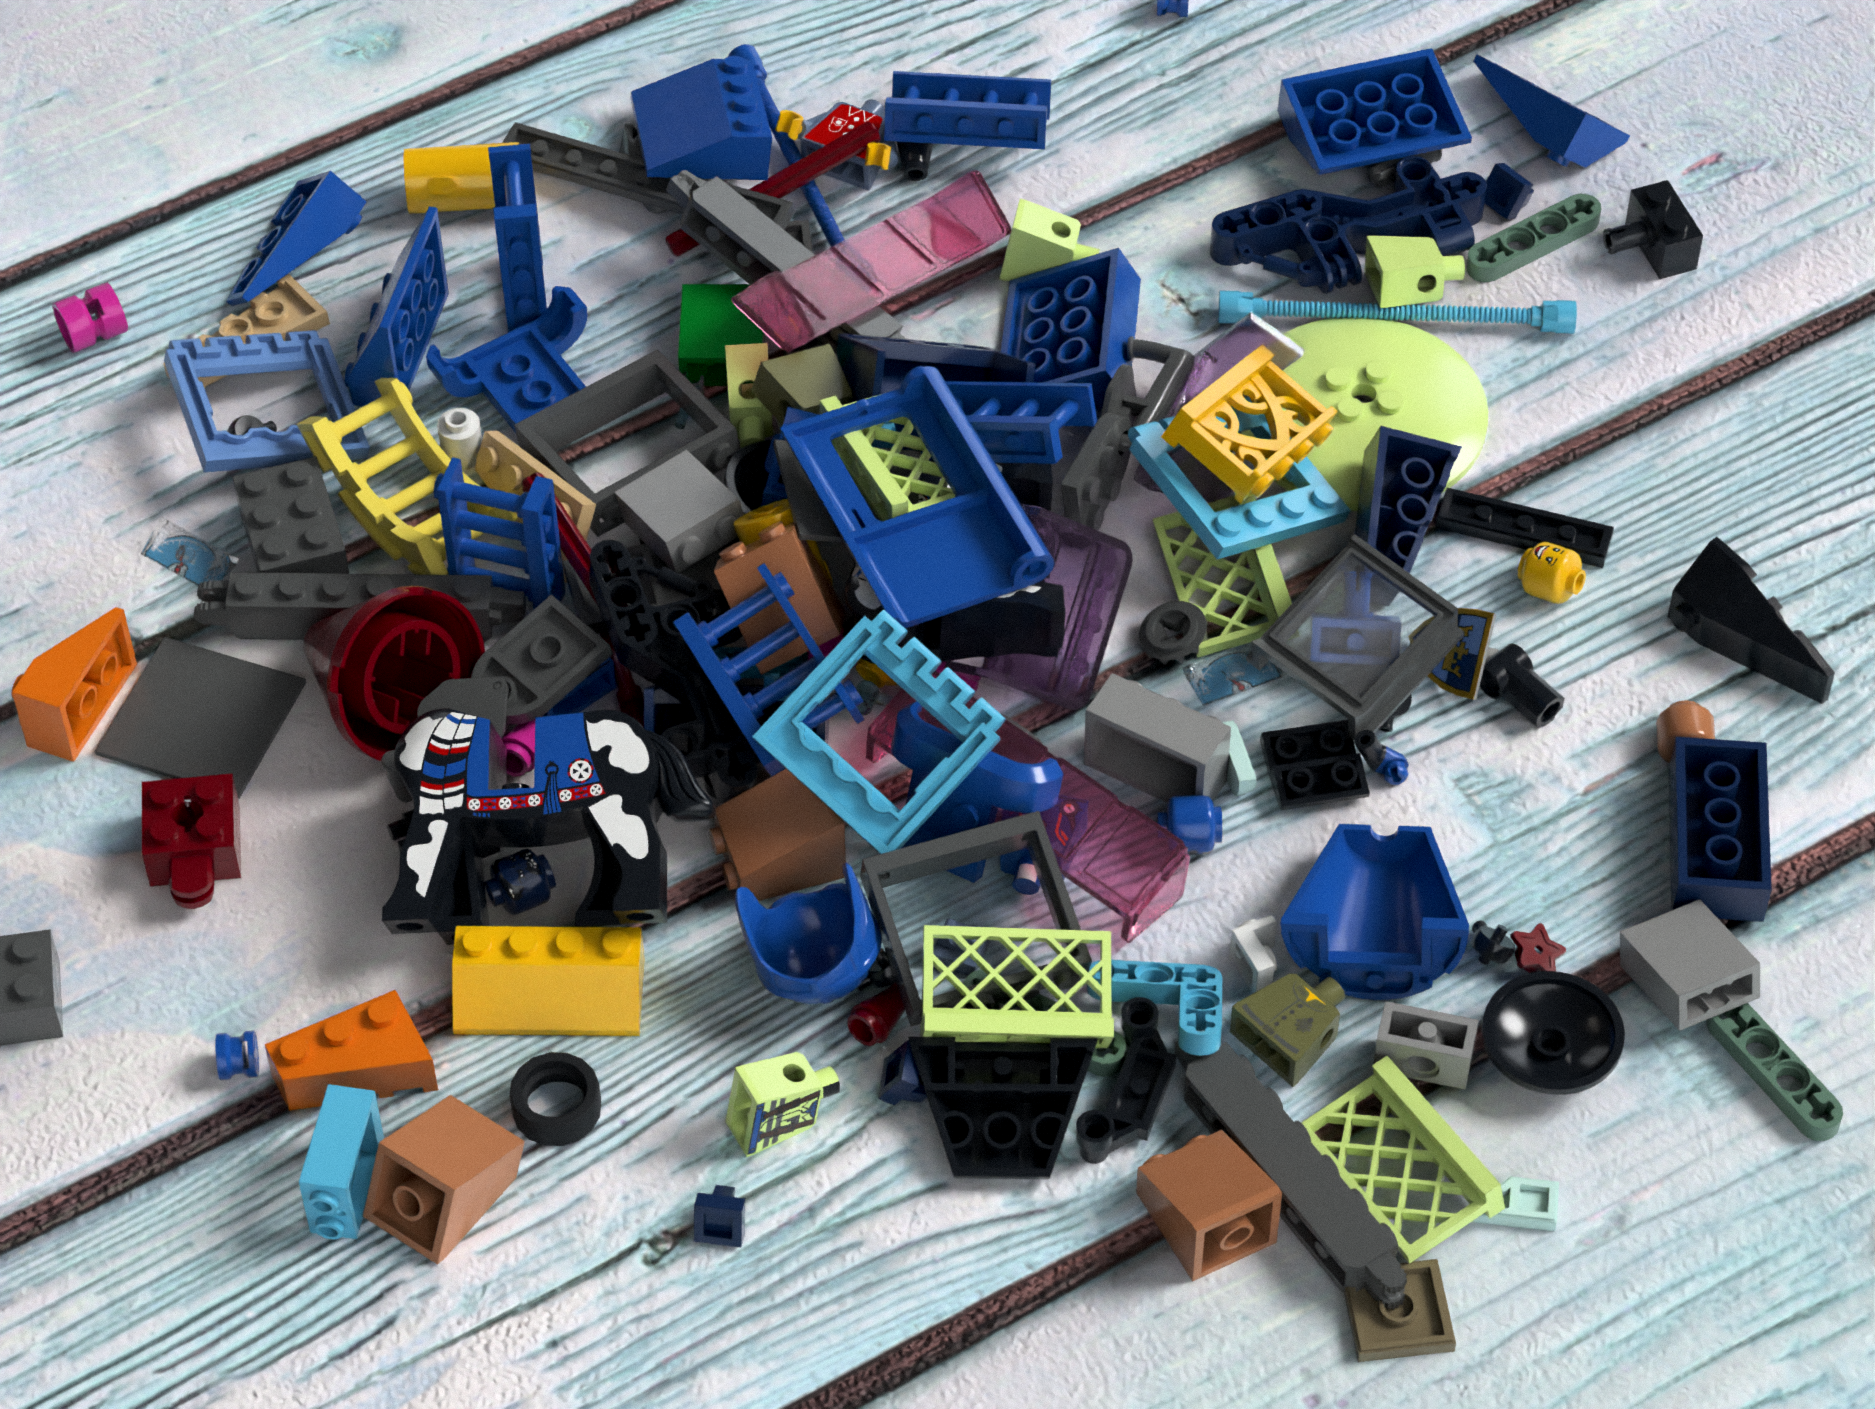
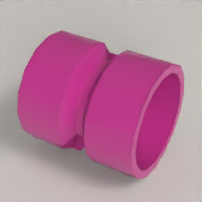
M108 282L86 290L82 299L73 295L52 304L59 330L72 353L95 345L96 339L99 336L108 340L128 331V324L122 306ZM95 313L97 320L93 321L91 315Z

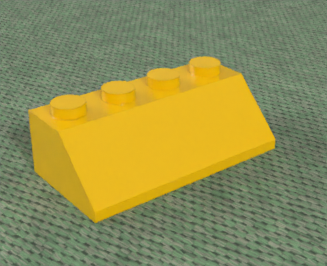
M456 926L452 960L453 1034L640 1036L645 963L642 927Z

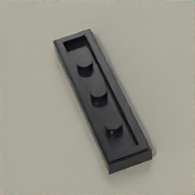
M1452 488L1446 489L1436 521L1437 529L1525 550L1534 548L1542 542H1550L1575 551L1579 554L1582 563L1601 568L1604 567L1614 531L1612 526Z

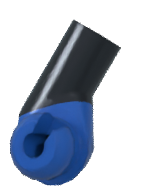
M1363 730L1356 735L1354 743L1367 765L1373 771L1383 774L1385 781L1392 785L1401 784L1407 779L1409 764L1403 754L1381 744L1375 733L1371 730Z

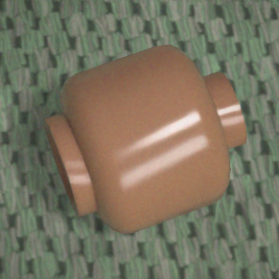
M1684 700L1673 703L1660 713L1656 721L1658 753L1668 763L1671 760L1675 737L1715 739L1713 715L1708 709L1694 701Z

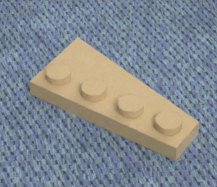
M288 273L277 281L278 287L268 294L261 292L250 300L251 307L239 316L231 313L219 322V330L213 335L202 334L198 338L201 340L203 347H205L206 338L239 335L243 344H245L246 335L281 333L283 341H285L287 332L317 331L329 325L330 321L327 311ZM163 363L166 375L170 379L165 363ZM228 375L198 377L199 382L202 381L205 388Z
M484 431L481 447L477 454L475 471L488 488L522 495V480L535 472L541 473L544 478L553 480L555 495L584 539L587 540L596 504L501 432ZM517 515L515 522L523 524L522 518H519ZM561 550L563 564V561H567L568 559Z

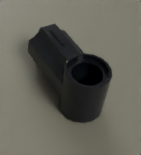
M1508 644L1485 661L1479 686L1481 690L1492 699L1497 700L1503 697L1535 726H1546L1554 720L1557 713L1563 708L1565 698L1534 672L1533 664L1528 654L1517 644Z

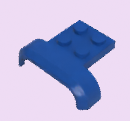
M555 286L552 289V300L549 307L534 321L455 358L441 357L437 346L431 345L426 355L428 368L444 389L453 396L471 397L484 393L516 433L514 425L586 387L562 358L561 354L568 350L582 334L588 317L587 306L571 288Z
M917 701L905 706L898 712L891 742V752L900 763L913 770L906 804L916 794L914 790L945 757L949 758L963 743L954 734L922 720L918 715L922 711V706ZM990 751L901 848L995 823L998 808L1021 813L1042 812L1052 808L1057 804L1064 775L1057 760L1049 758L1041 763L1026 764L1010 760ZM986 859L946 871L975 883L983 877Z

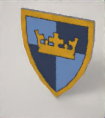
M1458 608V627L1464 631V637L1428 675L1440 688L1457 696L1472 700L1477 699L1485 661L1499 651L1489 647L1496 614L1479 609ZM1435 616L1425 621L1408 636L1410 644L1431 623Z

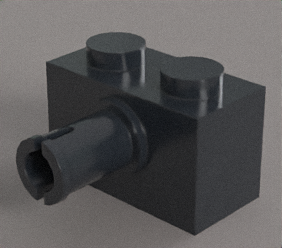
M1665 180L1632 189L1625 225L1607 228L1603 231V242L1605 248L1608 249V253L1612 255L1639 246L1659 279L1697 269L1703 234L1670 182Z

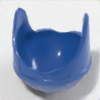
M846 862L843 864L846 884L834 883L827 885L822 890L806 894L799 892L791 893L775 901L769 909L763 907L747 887L737 889L734 899L743 937L755 964L757 976L769 992L797 1003L829 1004L854 991L868 977L869 971L881 949L882 934L850 864Z

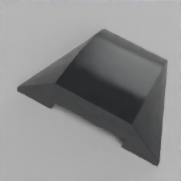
M908 1037L953 1177L960 1179H1050L1098 1038H1050V1043L955 1042V1037Z

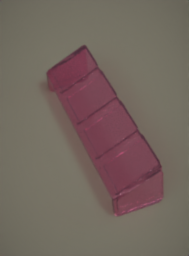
M973 170L930 198L891 216L783 272L773 271L733 296L731 300L777 346L789 353L992 246L1011 233V226L982 174L977 170Z
M934 671L932 676L936 679L940 673ZM901 688L868 728L866 759L872 763L878 762L888 753L894 756L891 752V742L897 714L902 708L916 701L904 689ZM972 697L965 706L970 709L977 699ZM922 707V711L918 713L922 720L951 733ZM1006 719L995 732L1000 736L1001 740L991 751L1010 760L1026 764L1041 763L1049 758L1057 760L1064 774L1058 801L1052 808L1040 812L1060 872L1064 877L1123 917L1120 937L1127 943L1132 942L1183 896L1190 862V855L1187 854L1188 848L1177 836L1133 806H1126L1118 800L1117 795L1065 759L1052 755L1048 752L1046 746ZM998 808L995 823L1028 813Z

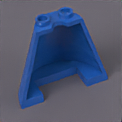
M1339 824L1283 914L1280 923L1281 934L1287 951L1300 969L1304 967L1309 969L1319 977V983L1326 977H1331L1340 984L1345 995L1369 1000L1400 999L1432 988L1434 980L1445 972L1450 974L1456 968L1466 950L1469 935L1468 920L1432 829L1428 826H1398L1394 834L1382 836L1375 833L1371 825Z

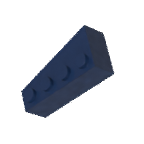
M1380 426L1364 450L1355 535L1410 573L1423 543V537L1433 519L1437 503L1447 485L1451 469L1458 458L1462 446ZM1362 563L1352 571L1356 572L1357 575L1356 591L1359 590L1360 572L1373 574L1370 603L1389 607L1400 592Z

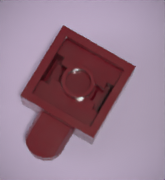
M233 773L142 782V857L150 887L169 885L171 896L180 907L187 909L203 907L212 900L214 881L241 878L240 805Z

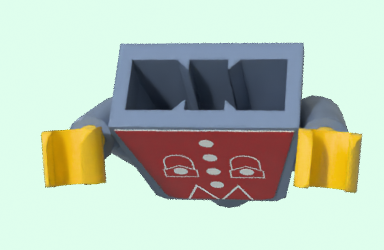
M869 99L865 101L861 108L845 102H839L829 111L808 120H803L800 114L790 110L780 111L775 131L788 133V137L792 140L800 139L801 155L803 158L865 122H871L877 128L881 138L878 143H868L866 150L824 173L826 176L869 191L873 186L879 169H892L898 163L896 141H884L885 108L876 100Z

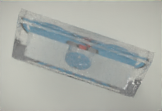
M163 517L159 519L141 552V555L197 586L200 585V582L203 583L204 581L223 580L240 560Z
M1251 642L1196 661L1182 668L1186 679L1203 706L1284 677L1282 670L1270 661L1260 671L1247 662L1246 656L1252 651Z

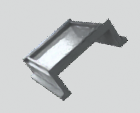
M1354 534L1346 547L1260 638L1251 641L1252 651L1246 656V661L1259 671L1268 661L1279 667L1348 718L1349 737L1354 740L1356 735L1363 730L1368 729L1376 733L1464 637V631L1458 627L1457 607Z

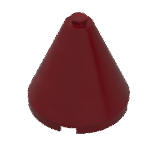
M423 586L394 588L323 619L308 629L303 642L304 653L338 731L357 751L381 761L382 756L386 752L395 750L402 733L418 718L417 710L421 701L446 680L471 678L475 664L485 653L480 629L465 606L445 593Z

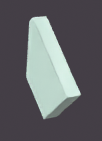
M1511 1176L1501 1183L1505 1209L1490 1219L1484 1213L1472 1221L1555 1231L1559 1182Z

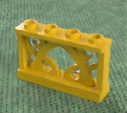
M1263 344L1184 405L1161 436L1173 448L1179 444L1236 493L1234 499L1240 504L1252 494L1259 498L1273 483L1274 479L1279 481L1295 462L1299 464L1310 453L1314 445L1318 448L1334 430L1329 423L1338 412L1332 406L1328 409L1325 408L1271 361L1275 354ZM1243 395L1248 396L1251 399L1252 403L1247 401L1243 397ZM1231 406L1251 415L1264 414L1269 425L1271 439H1259L1238 433L1239 421ZM1216 416L1222 418V419L1225 420L1226 422H1221V421H1219V420L1216 418ZM1298 419L1305 426H1299L1293 420ZM1244 459L1253 464V470L1243 463Z

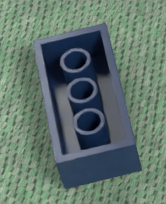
M1675 737L1669 765L1671 911L1700 899L1718 919L1764 922L1772 891L1767 743Z

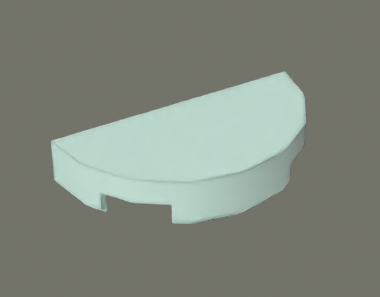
M1234 720L1222 722L1231 727L1227 781L1232 793L1235 796H1242L1256 788V776L1237 723L1235 724Z

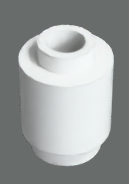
M450 409L443 413L437 422L440 447L450 459L452 457L461 459L462 470H467L476 465L477 454L481 447L480 420L477 414L469 409Z

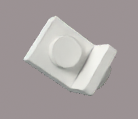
M1272 915L1259 920L1251 919L1245 921L1238 928L1232 930L1229 957L1252 994L1273 983L1274 971L1277 970V962L1271 950L1275 944L1277 922Z

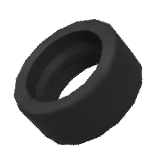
M549 1052L531 1058L523 1064L511 1081L509 1097L512 1115L517 1128L531 1141L544 1146H564L582 1139L593 1130L600 1118V1085L594 1069L582 1058L569 1053ZM551 1082H568L578 1086L584 1095L583 1102L571 1113L559 1117L543 1116L533 1112L529 1108L528 1098L541 1085Z

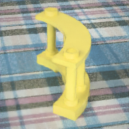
M380 378L375 381L381 397L334 423L328 420L327 417L310 416L297 423L313 456L317 457L318 464L323 473L332 470L344 490L338 493L342 502L364 530L395 561L401 557L405 558L411 563L407 566L408 570L413 574H449L444 564L446 560L444 537L438 540L432 538V536L443 531L440 513L415 527L407 525L395 515L399 511L432 494L437 476L440 473H445L451 461L411 405L413 403L411 393L404 383L399 382L398 378ZM390 411L406 439L360 464L352 463L340 444L342 437ZM416 452L431 472V475L388 499L378 498L367 484V479ZM462 472L464 483L480 486ZM467 502L469 512L514 522L517 520L516 512ZM471 530L473 540L484 534Z

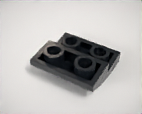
M1348 719L1261 733L1260 743L1281 810L1369 797L1370 792L1361 754L1356 753L1354 741L1349 737Z

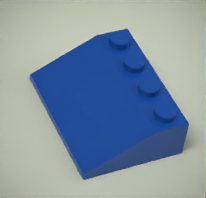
M1432 48L1281 79L1277 108L1278 114L1289 140L1318 175L1469 144L1472 141V136Z
M739 56L711 59L631 91L630 99L647 177L672 178L681 171L687 170L700 179H713L718 176L720 179L768 180L772 134L752 60H746Z
M429 206L398 256L392 273H386L382 285V297L379 303L375 302L371 308L369 328L367 332L360 334L356 359L354 363L349 362L347 365L344 382L346 387L350 388L351 400L355 406L363 407L381 397L375 384L376 380L380 378H398L399 382L404 383L410 391L449 295L438 209L436 207Z
M1115 248L1010 280L1001 351L1035 363L1034 383H1091L1096 411L1101 410L1106 389L1117 369L1122 364L1132 366L1133 363L1127 357V342L1129 336H1133L1135 339L1141 278L1119 248Z

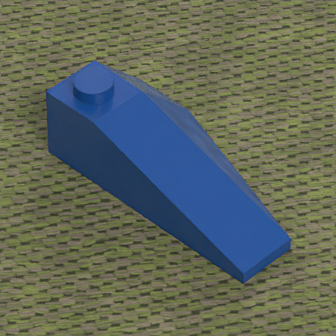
M1478 54L1474 58L1473 62L1534 141L1549 149L1546 155L1549 159L1565 167H1568L1570 161L1586 168L1627 143L1630 137L1627 133Z
M331 170L297 181L271 220L277 227L267 236L262 237L256 247L262 252L261 256L254 258L245 266L226 302L231 306L249 302L344 233L349 234L362 219V215L359 213L367 201Z

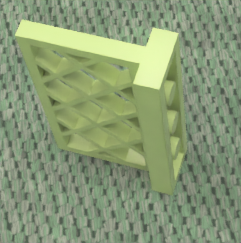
M836 396L820 400V414L855 402L842 405ZM899 417L889 421L905 425L901 432L881 428L884 424L883 422L844 434L831 441L856 486L880 521H885L955 497L951 488H947L948 483L936 463L929 461L931 455L921 438L910 435L914 426L906 417ZM874 439L894 444L891 451L872 447ZM903 446L923 451L920 458L899 454ZM894 465L910 469L912 472L909 477L890 473V469ZM921 473L941 477L938 485L920 481L918 478ZM911 492L930 496L931 498L930 500L912 505L908 496Z
M1252 494L1240 504L1234 499V495L1209 502L1208 504L1214 512L1256 501L1254 494ZM1179 511L1153 519L1154 528L1178 601L1189 602L1188 600L1197 588L1214 594L1205 608L1198 605L1195 606L1203 612L1207 622L1209 621L1225 628L1220 636L1201 642L1199 652L1196 654L1197 658L1247 644L1260 638L1292 604L1272 544L1245 551L1237 562L1233 563L1223 558L1216 559L1211 552L1208 553L1192 547L1198 539V535ZM1179 526L1192 529L1183 543L1167 537L1165 530ZM1186 555L1203 562L1194 575L1178 569ZM1212 566L1229 572L1221 585L1203 579ZM1238 576L1255 582L1247 596L1230 590ZM1223 598L1240 605L1231 619L1214 612ZM1249 609L1266 615L1268 620L1266 623L1252 627L1241 623ZM1297 630L1288 641L1300 638L1299 631Z
M924 925L920 1037H955V1042L1050 1043V1038H1098L1095 1048H1108L1114 1037L1111 997V931ZM933 938L952 939L964 953L947 968L933 954ZM965 939L977 941L970 945ZM987 940H999L1011 952L995 969L976 952ZM1012 941L1024 942L1019 947H1017ZM1033 942H1046L1058 954L1042 971L1023 953ZM1059 943L1070 944L1064 949ZM1080 943L1100 944V962L1089 972L1069 954ZM968 957L988 975L972 991L952 973ZM1016 958L1034 976L1018 993L999 975ZM1062 960L1082 978L1066 994L1046 976ZM933 966L941 973L934 981ZM1099 971L1100 984L1093 978V976ZM945 979L964 996L953 1008L933 1007V990ZM992 980L1011 998L1000 1010L987 1009L976 997ZM1039 982L1058 1000L1048 1011H1035L1023 999ZM1087 983L1100 996V1013L1081 1012L1070 998ZM970 1002L975 1009H964L963 1007ZM1017 1004L1022 1010L1010 1009ZM1064 1006L1069 1012H1057V1010Z
M1385 1056L1372 1065V1076L1310 1116L1302 1124L1310 1135L1311 1143L1321 1155L1326 1154L1335 1162L1340 1177L1350 1189H1357L1363 1195L1369 1211L1379 1223H1385L1391 1228L1398 1242L1397 1250L1410 1264L1485 1213L1489 1219L1505 1209L1501 1184L1393 1061L1388 1056ZM1373 1093L1382 1103L1380 1116L1355 1114L1357 1104ZM1389 1112H1390L1395 1118L1388 1117ZM1328 1123L1344 1125L1341 1142L1321 1141L1314 1132ZM1352 1127L1378 1128L1375 1145L1349 1143ZM1385 1130H1406L1410 1135L1408 1148L1383 1146ZM1417 1144L1422 1148V1150L1416 1149ZM1332 1153L1339 1154L1338 1160ZM1347 1155L1372 1157L1369 1175L1349 1173L1345 1169ZM1380 1158L1406 1160L1403 1178L1377 1176ZM1413 1162L1435 1163L1438 1167L1436 1181L1410 1179ZM1445 1176L1450 1182H1444ZM1360 1186H1367L1366 1192ZM1375 1187L1400 1189L1397 1208L1377 1206L1372 1201ZM1408 1190L1434 1192L1431 1211L1405 1208ZM1442 1193L1463 1195L1469 1202L1468 1206L1457 1213L1439 1212ZM1388 1218L1395 1219L1394 1225L1389 1221ZM1403 1220L1429 1222L1427 1233L1412 1244H1409L1401 1235Z

